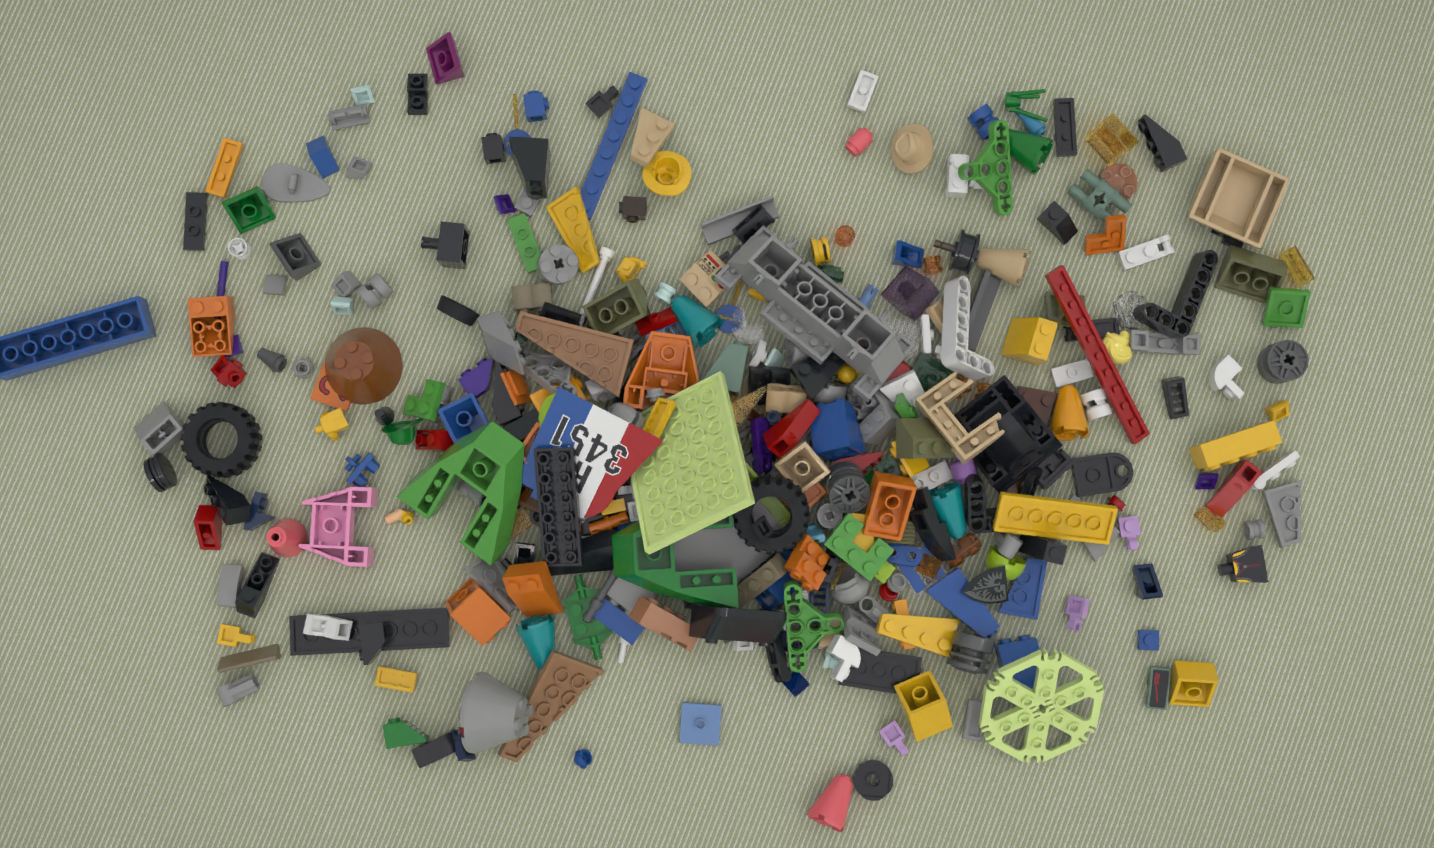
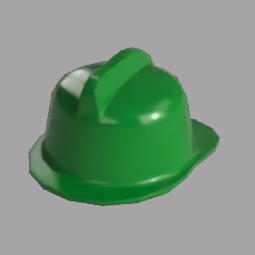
M423 418L391 423L383 427L381 431L387 434L392 443L396 445H409L415 437V425L423 421Z

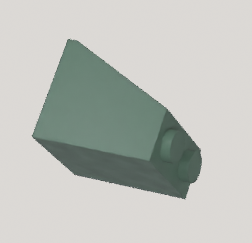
M741 341L729 343L703 380L721 371L725 375L729 395L739 397L749 346H745V343Z

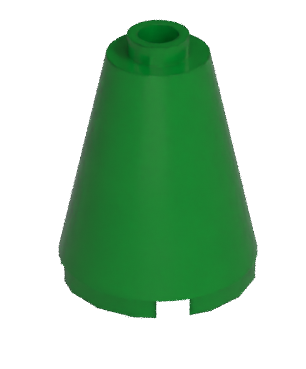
M1009 129L1010 156L1031 174H1037L1041 169L1038 165L1046 161L1053 144L1051 143L1053 140ZM999 143L998 146L1003 149L1002 144Z

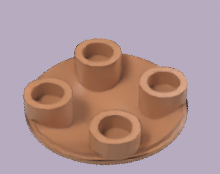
M1112 164L1105 168L1099 176L1100 179L1105 178V181L1116 190H1120V195L1126 200L1137 189V176L1133 169L1125 164Z

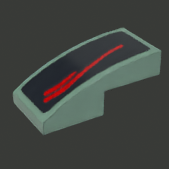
M1150 666L1147 680L1146 708L1166 710L1170 689V668Z

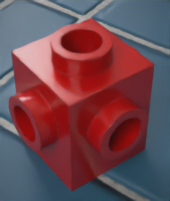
M224 355L210 369L218 378L217 381L225 387L229 385L234 389L244 380L247 374L243 370L241 362L235 358L230 360Z

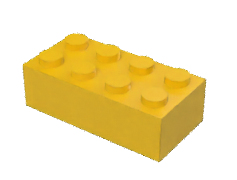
M1275 420L1190 447L1189 450L1196 470L1203 469L1205 472L1220 468V463H1222V466L1240 461V459L1259 455L1258 452L1262 453L1277 449L1276 445L1283 442Z

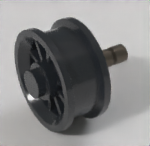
M961 229L954 245L935 240L933 247L951 252L948 270L954 268L964 271V275H968L973 262H976L979 254L977 249L981 235L967 234L964 229Z

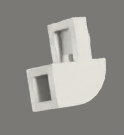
M1230 355L1222 357L1211 368L1209 384L1214 392L1222 388L1223 394L1228 399L1234 401L1240 399L1245 393L1232 380L1242 368Z
M307 614L303 634L349 641L353 621L322 614Z
M834 634L826 652L838 658V661L829 677L842 682L843 679L845 680L848 677L850 666L859 667L861 656L856 645L845 640L844 636Z

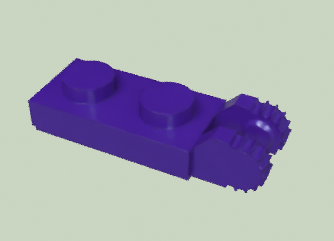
M766 418L750 419L754 459L752 469L756 474H760L763 471L764 473H769L773 467V452L767 447L762 434L770 429V422Z

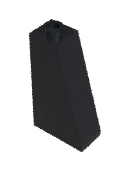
M616 529L582 538L583 565L548 567L551 576L612 570L614 568L612 535L617 533Z

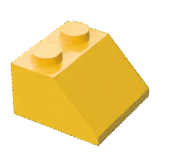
M1175 660L1170 677L1169 704L1209 707L1218 684L1215 664Z

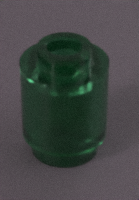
M826 264L817 266L818 269L837 284L843 282L844 271H841V267Z

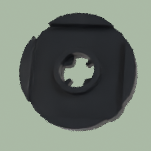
M867 760L860 763L855 770L853 784L857 792L864 799L878 801L892 790L893 775L888 766L883 762ZM871 775H875L879 779L878 783L875 782L876 785L874 786L868 781Z

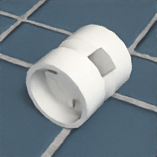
M1103 388L1080 395L1082 405L1087 408L1084 411L1087 421L1112 414L1109 403L1105 402L1107 396Z

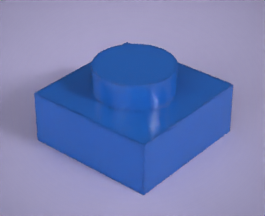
M1138 630L1137 650L1159 651V631Z

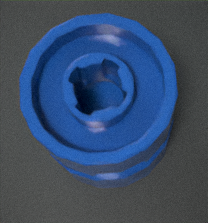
M988 104L983 105L967 118L973 128L977 127V134L983 141L989 138L988 129L990 123L994 120H999L998 117L992 116L994 112Z

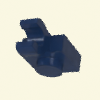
M451 730L452 738L457 740L454 744L458 761L470 762L475 760V754L467 752L462 744L461 737H463V734L460 732L458 735L457 730Z

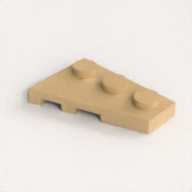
M641 107L630 160L647 168L674 130L675 123Z

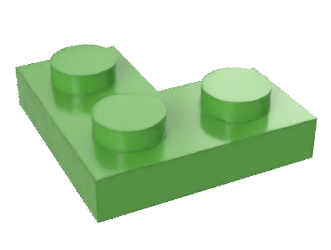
M427 379L422 398L411 395L407 396L403 414L436 421L437 410L439 409L446 384Z

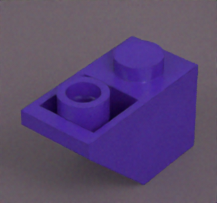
M484 358L477 363L476 368L473 370L468 369L460 375L461 378L458 381L467 394L473 392L475 397L479 398L490 390L495 362L491 358L488 360Z

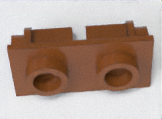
M974 533L971 535L967 534L958 541L962 548L958 549L955 544L952 545L956 559L948 561L950 569L954 566L959 567L963 564L965 558L969 555L973 556L980 551L982 547L981 540H977Z

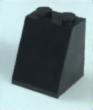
M509 136L512 159L527 196L535 200L547 198L551 161L549 139Z

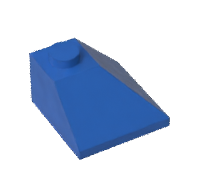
M473 392L437 410L454 444L490 423Z

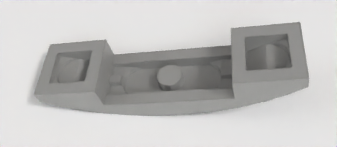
M1130 330V348L1134 351L1147 353L1200 355V335L1189 334L1186 337L1172 339L1161 333Z

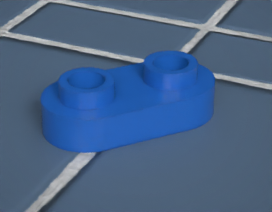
M894 543L888 544L896 551L895 556H890L886 560L890 564L916 567L921 563L922 553L917 547ZM914 553L916 558L910 559L908 555Z

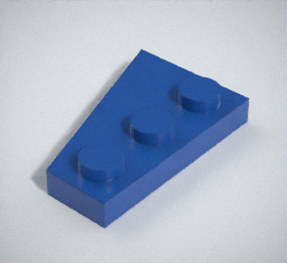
M1026 558L1025 563L1027 565L1023 573L1014 580L1008 591L1009 601L1002 602L998 612L1037 620L1047 561Z

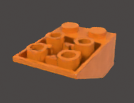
M233 296L188 298L192 357L232 355L235 320Z

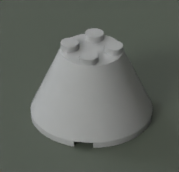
M486 672L476 673V679L470 680L461 705L460 727H464V737H461V741L465 750L476 754L522 736H527L529 732V717L533 713V706L528 703L527 698Z

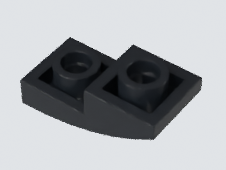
M408 74V115H428V75Z
M447 732L432 741L412 749L411 752L418 767L422 768L454 753L456 748L451 733Z

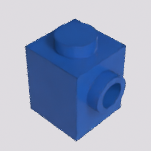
M529 91L523 95L528 122L547 120L548 98H544L543 93L539 91Z

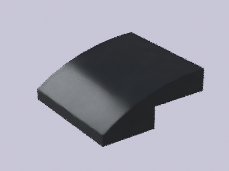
M749 367L748 404L750 406L766 404L767 384L790 385V368Z

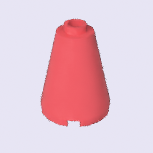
M285 518L273 524L267 532L266 540L271 550L278 556L294 557L303 550V548L299 547V544H307L308 533L305 527L297 520Z
M842 773L840 776L835 775L806 815L821 825L832 827V830L842 833L845 828L854 785L851 782L852 778Z

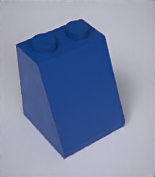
M842 398L835 399L833 403L816 404L821 412L810 425L814 452L829 461L865 454L866 449L853 404Z
M784 549V552L779 554L787 562L794 549ZM788 571L756 596L755 599L763 609L772 610L784 601L783 586L787 581L795 580L800 586L801 583L792 578ZM794 587L790 588V593L792 594L795 591Z
M1030 634L1018 636L1019 640L1011 641V638L999 640V644L994 645L999 668L1040 650L1037 639L1030 637ZM1031 666L1015 673L1012 678L1033 689L1037 666Z

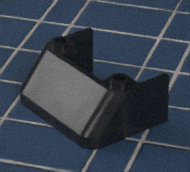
M692 604L689 636L706 639L705 643L717 644L718 640L759 642L758 646L770 647L771 643H775L787 620V612Z

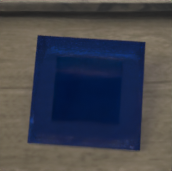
M793 671L790 681H783L782 683L796 698L810 684L800 672Z

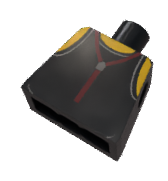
M1262 545L1250 546L1227 554V563L1218 564L1219 575H1229L1231 582H1269Z

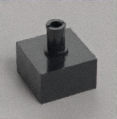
M441 221L439 238L422 236L421 248L437 250L436 260L442 267L466 269L470 231L465 224Z

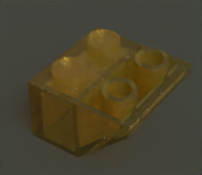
M1114 113L1102 121L1084 138L1108 166L1114 164L1139 142Z

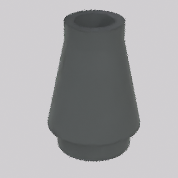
M261 348L257 353V358L264 362L273 372H281L287 365V359L282 354L266 350L265 348Z

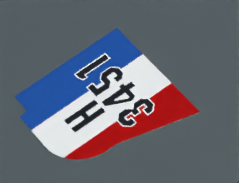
M559 387L526 457V462L523 464L522 484L533 489L530 497L538 500L534 448L574 447L580 518L592 517L608 507L616 491L657 449L663 440Z

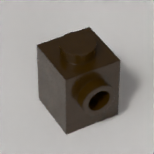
M623 196V202H619V213L622 214L623 219L630 223L646 220L647 198Z

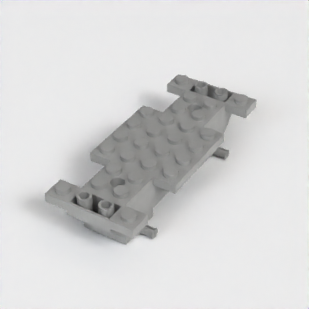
M763 225L732 256L727 264L718 272L714 280L727 291H730L740 279L745 281L770 301L761 312L760 317L811 358L822 365L829 355L834 352L862 374L863 377L852 390L868 402L913 350L915 344L901 333L895 338L896 332L886 324V321L892 316L891 312L888 313L889 310H884L880 317L871 314L868 311V307L808 261L805 265L801 263L803 259L795 254L792 249L799 242L797 238L795 239L792 236L785 244L779 241L778 236Z

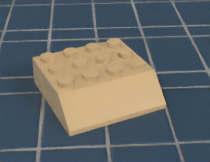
M1217 148L1211 154L1190 202L1188 218L1257 249H1261L1290 179L1222 148Z

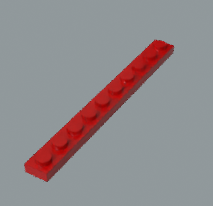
M1059 265L1044 276L1130 443L1137 444L1150 433L1064 265Z

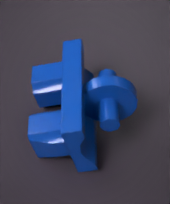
M369 452L360 464L357 463L361 458L358 453L353 459L349 456L345 458L349 462L345 467L348 472L353 467L356 468L346 480L349 484L353 483L358 487H363L368 479L361 474V471L366 468L374 474L380 467L379 463L373 458L374 455Z

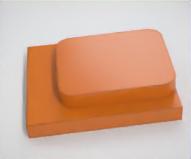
M514 370L500 374L514 406L532 402L529 394L530 390L523 375Z

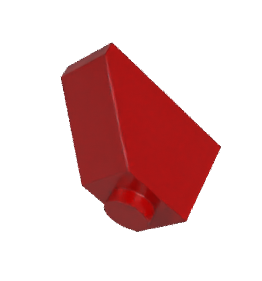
M199 505L193 522L200 550H220L222 518L218 517L217 510L212 505Z

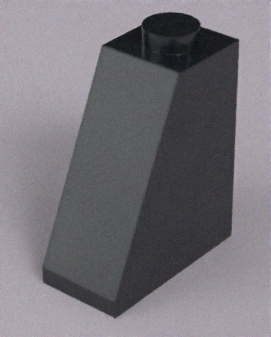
M1020 534L1019 539L1023 544L1018 551L1043 561L1063 565L1067 545L1046 537Z

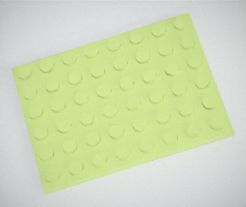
M721 371L667 398L674 401L676 406L659 437L663 442L631 475L644 550L648 554L654 553L755 504L725 375ZM654 405L640 412L645 422Z

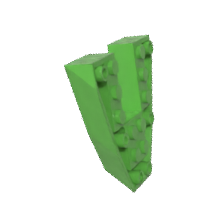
M491 421L458 440L415 475L396 497L426 519H429L439 512L458 478L460 477L485 495L486 499L459 543L489 565H493L502 557L510 544L522 487L524 443Z

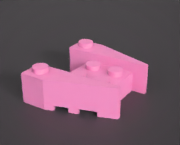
M349 487L341 491L302 501L304 505H312L310 544H299V547L346 566L373 567L374 547L353 546L355 507L377 508L378 488Z

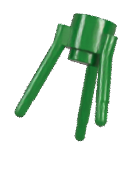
M1045 89L1006 92L1005 107L1010 108L1009 112H1016L1044 122L1048 121L1047 118L1017 108V106H1021V99L1040 98V95L1033 94L1045 93Z

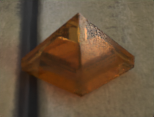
M925 553L916 571L935 579L943 562Z

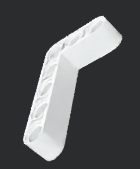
M960 276L946 282L944 286L941 361L946 368L977 381L992 376L995 369L989 359L968 350L971 285L966 276Z

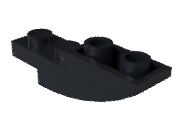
M928 486L917 488L913 500L914 510L910 511V516L921 540L939 561L955 560V552L945 521H938Z

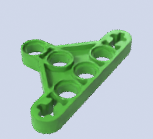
M994 120L989 125V140L973 162L963 163L959 166L958 175L962 180H975L992 197L993 210L997 215H1008L1013 209L1009 127L1004 120ZM999 143H1001L1003 146V150L1000 154L997 152L996 149ZM1000 162L1004 165L1002 173H999L997 169ZM984 164L988 168V171L985 175H983L981 172V168ZM967 166L971 168V175L969 177L965 175ZM1001 182L1005 184V189L1002 193L999 191V184Z
M790 580L783 586L785 612H787L786 632L789 666L794 672H802L807 667V654L826 634L841 632L844 628L843 617L838 613H822L802 597L800 584L795 580ZM794 587L795 598L791 599L790 588ZM791 605L799 606V610L795 613L790 612L788 608ZM833 619L840 621V625L837 627H832L829 623ZM818 621L821 625L817 629H812L810 623ZM792 623H799L801 627L794 631L790 629V625ZM794 641L802 643L799 648H793L791 644ZM795 655H799L800 665H796Z

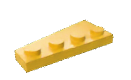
M575 186L547 205L546 209L566 245L578 257L580 270L582 273H587L601 262L578 186Z
M880 614L875 633L944 657H949V651H951L953 645L954 631H957L960 619Z

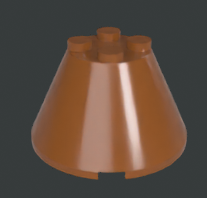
M367 327L351 329L341 334L331 344L326 354L325 373L330 386L340 397L354 404L365 405L385 399L395 390L402 376L403 365L398 346L388 335L377 329Z

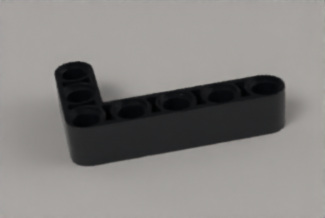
M1213 250L1198 252L1193 256L1171 312L1154 303L1137 305L1134 308V318L1169 338L1174 339L1188 336L1218 263L1217 253Z
M970 474L964 481L966 523L970 531L976 534L997 532L992 528L994 522H991L995 518L997 507L986 508L985 485L979 475ZM973 484H979L977 487L971 488ZM974 502H979L977 505L971 506Z

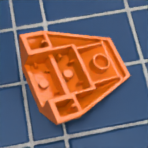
M651 331L625 385L623 403L635 410L644 411L656 403L646 399L647 390L662 388L663 393H665V397L662 398L667 399L700 382L691 337Z

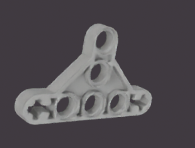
M520 346L521 351L519 355L522 354L526 365L523 366V370L528 376L551 394L557 393L560 387L577 396V389L570 383L573 367L551 353H532L526 347ZM531 363L536 364L535 366H527V364ZM555 365H563V367H554V366H555ZM541 373L548 374L547 376H539ZM553 383H559L560 385H559V386H552L551 384H553Z

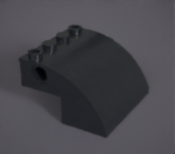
M1005 375L954 415L964 429L970 433L998 412L1001 414V420H997L999 431L1004 430L1005 433L972 458L975 465L999 494L1006 491L1063 446Z

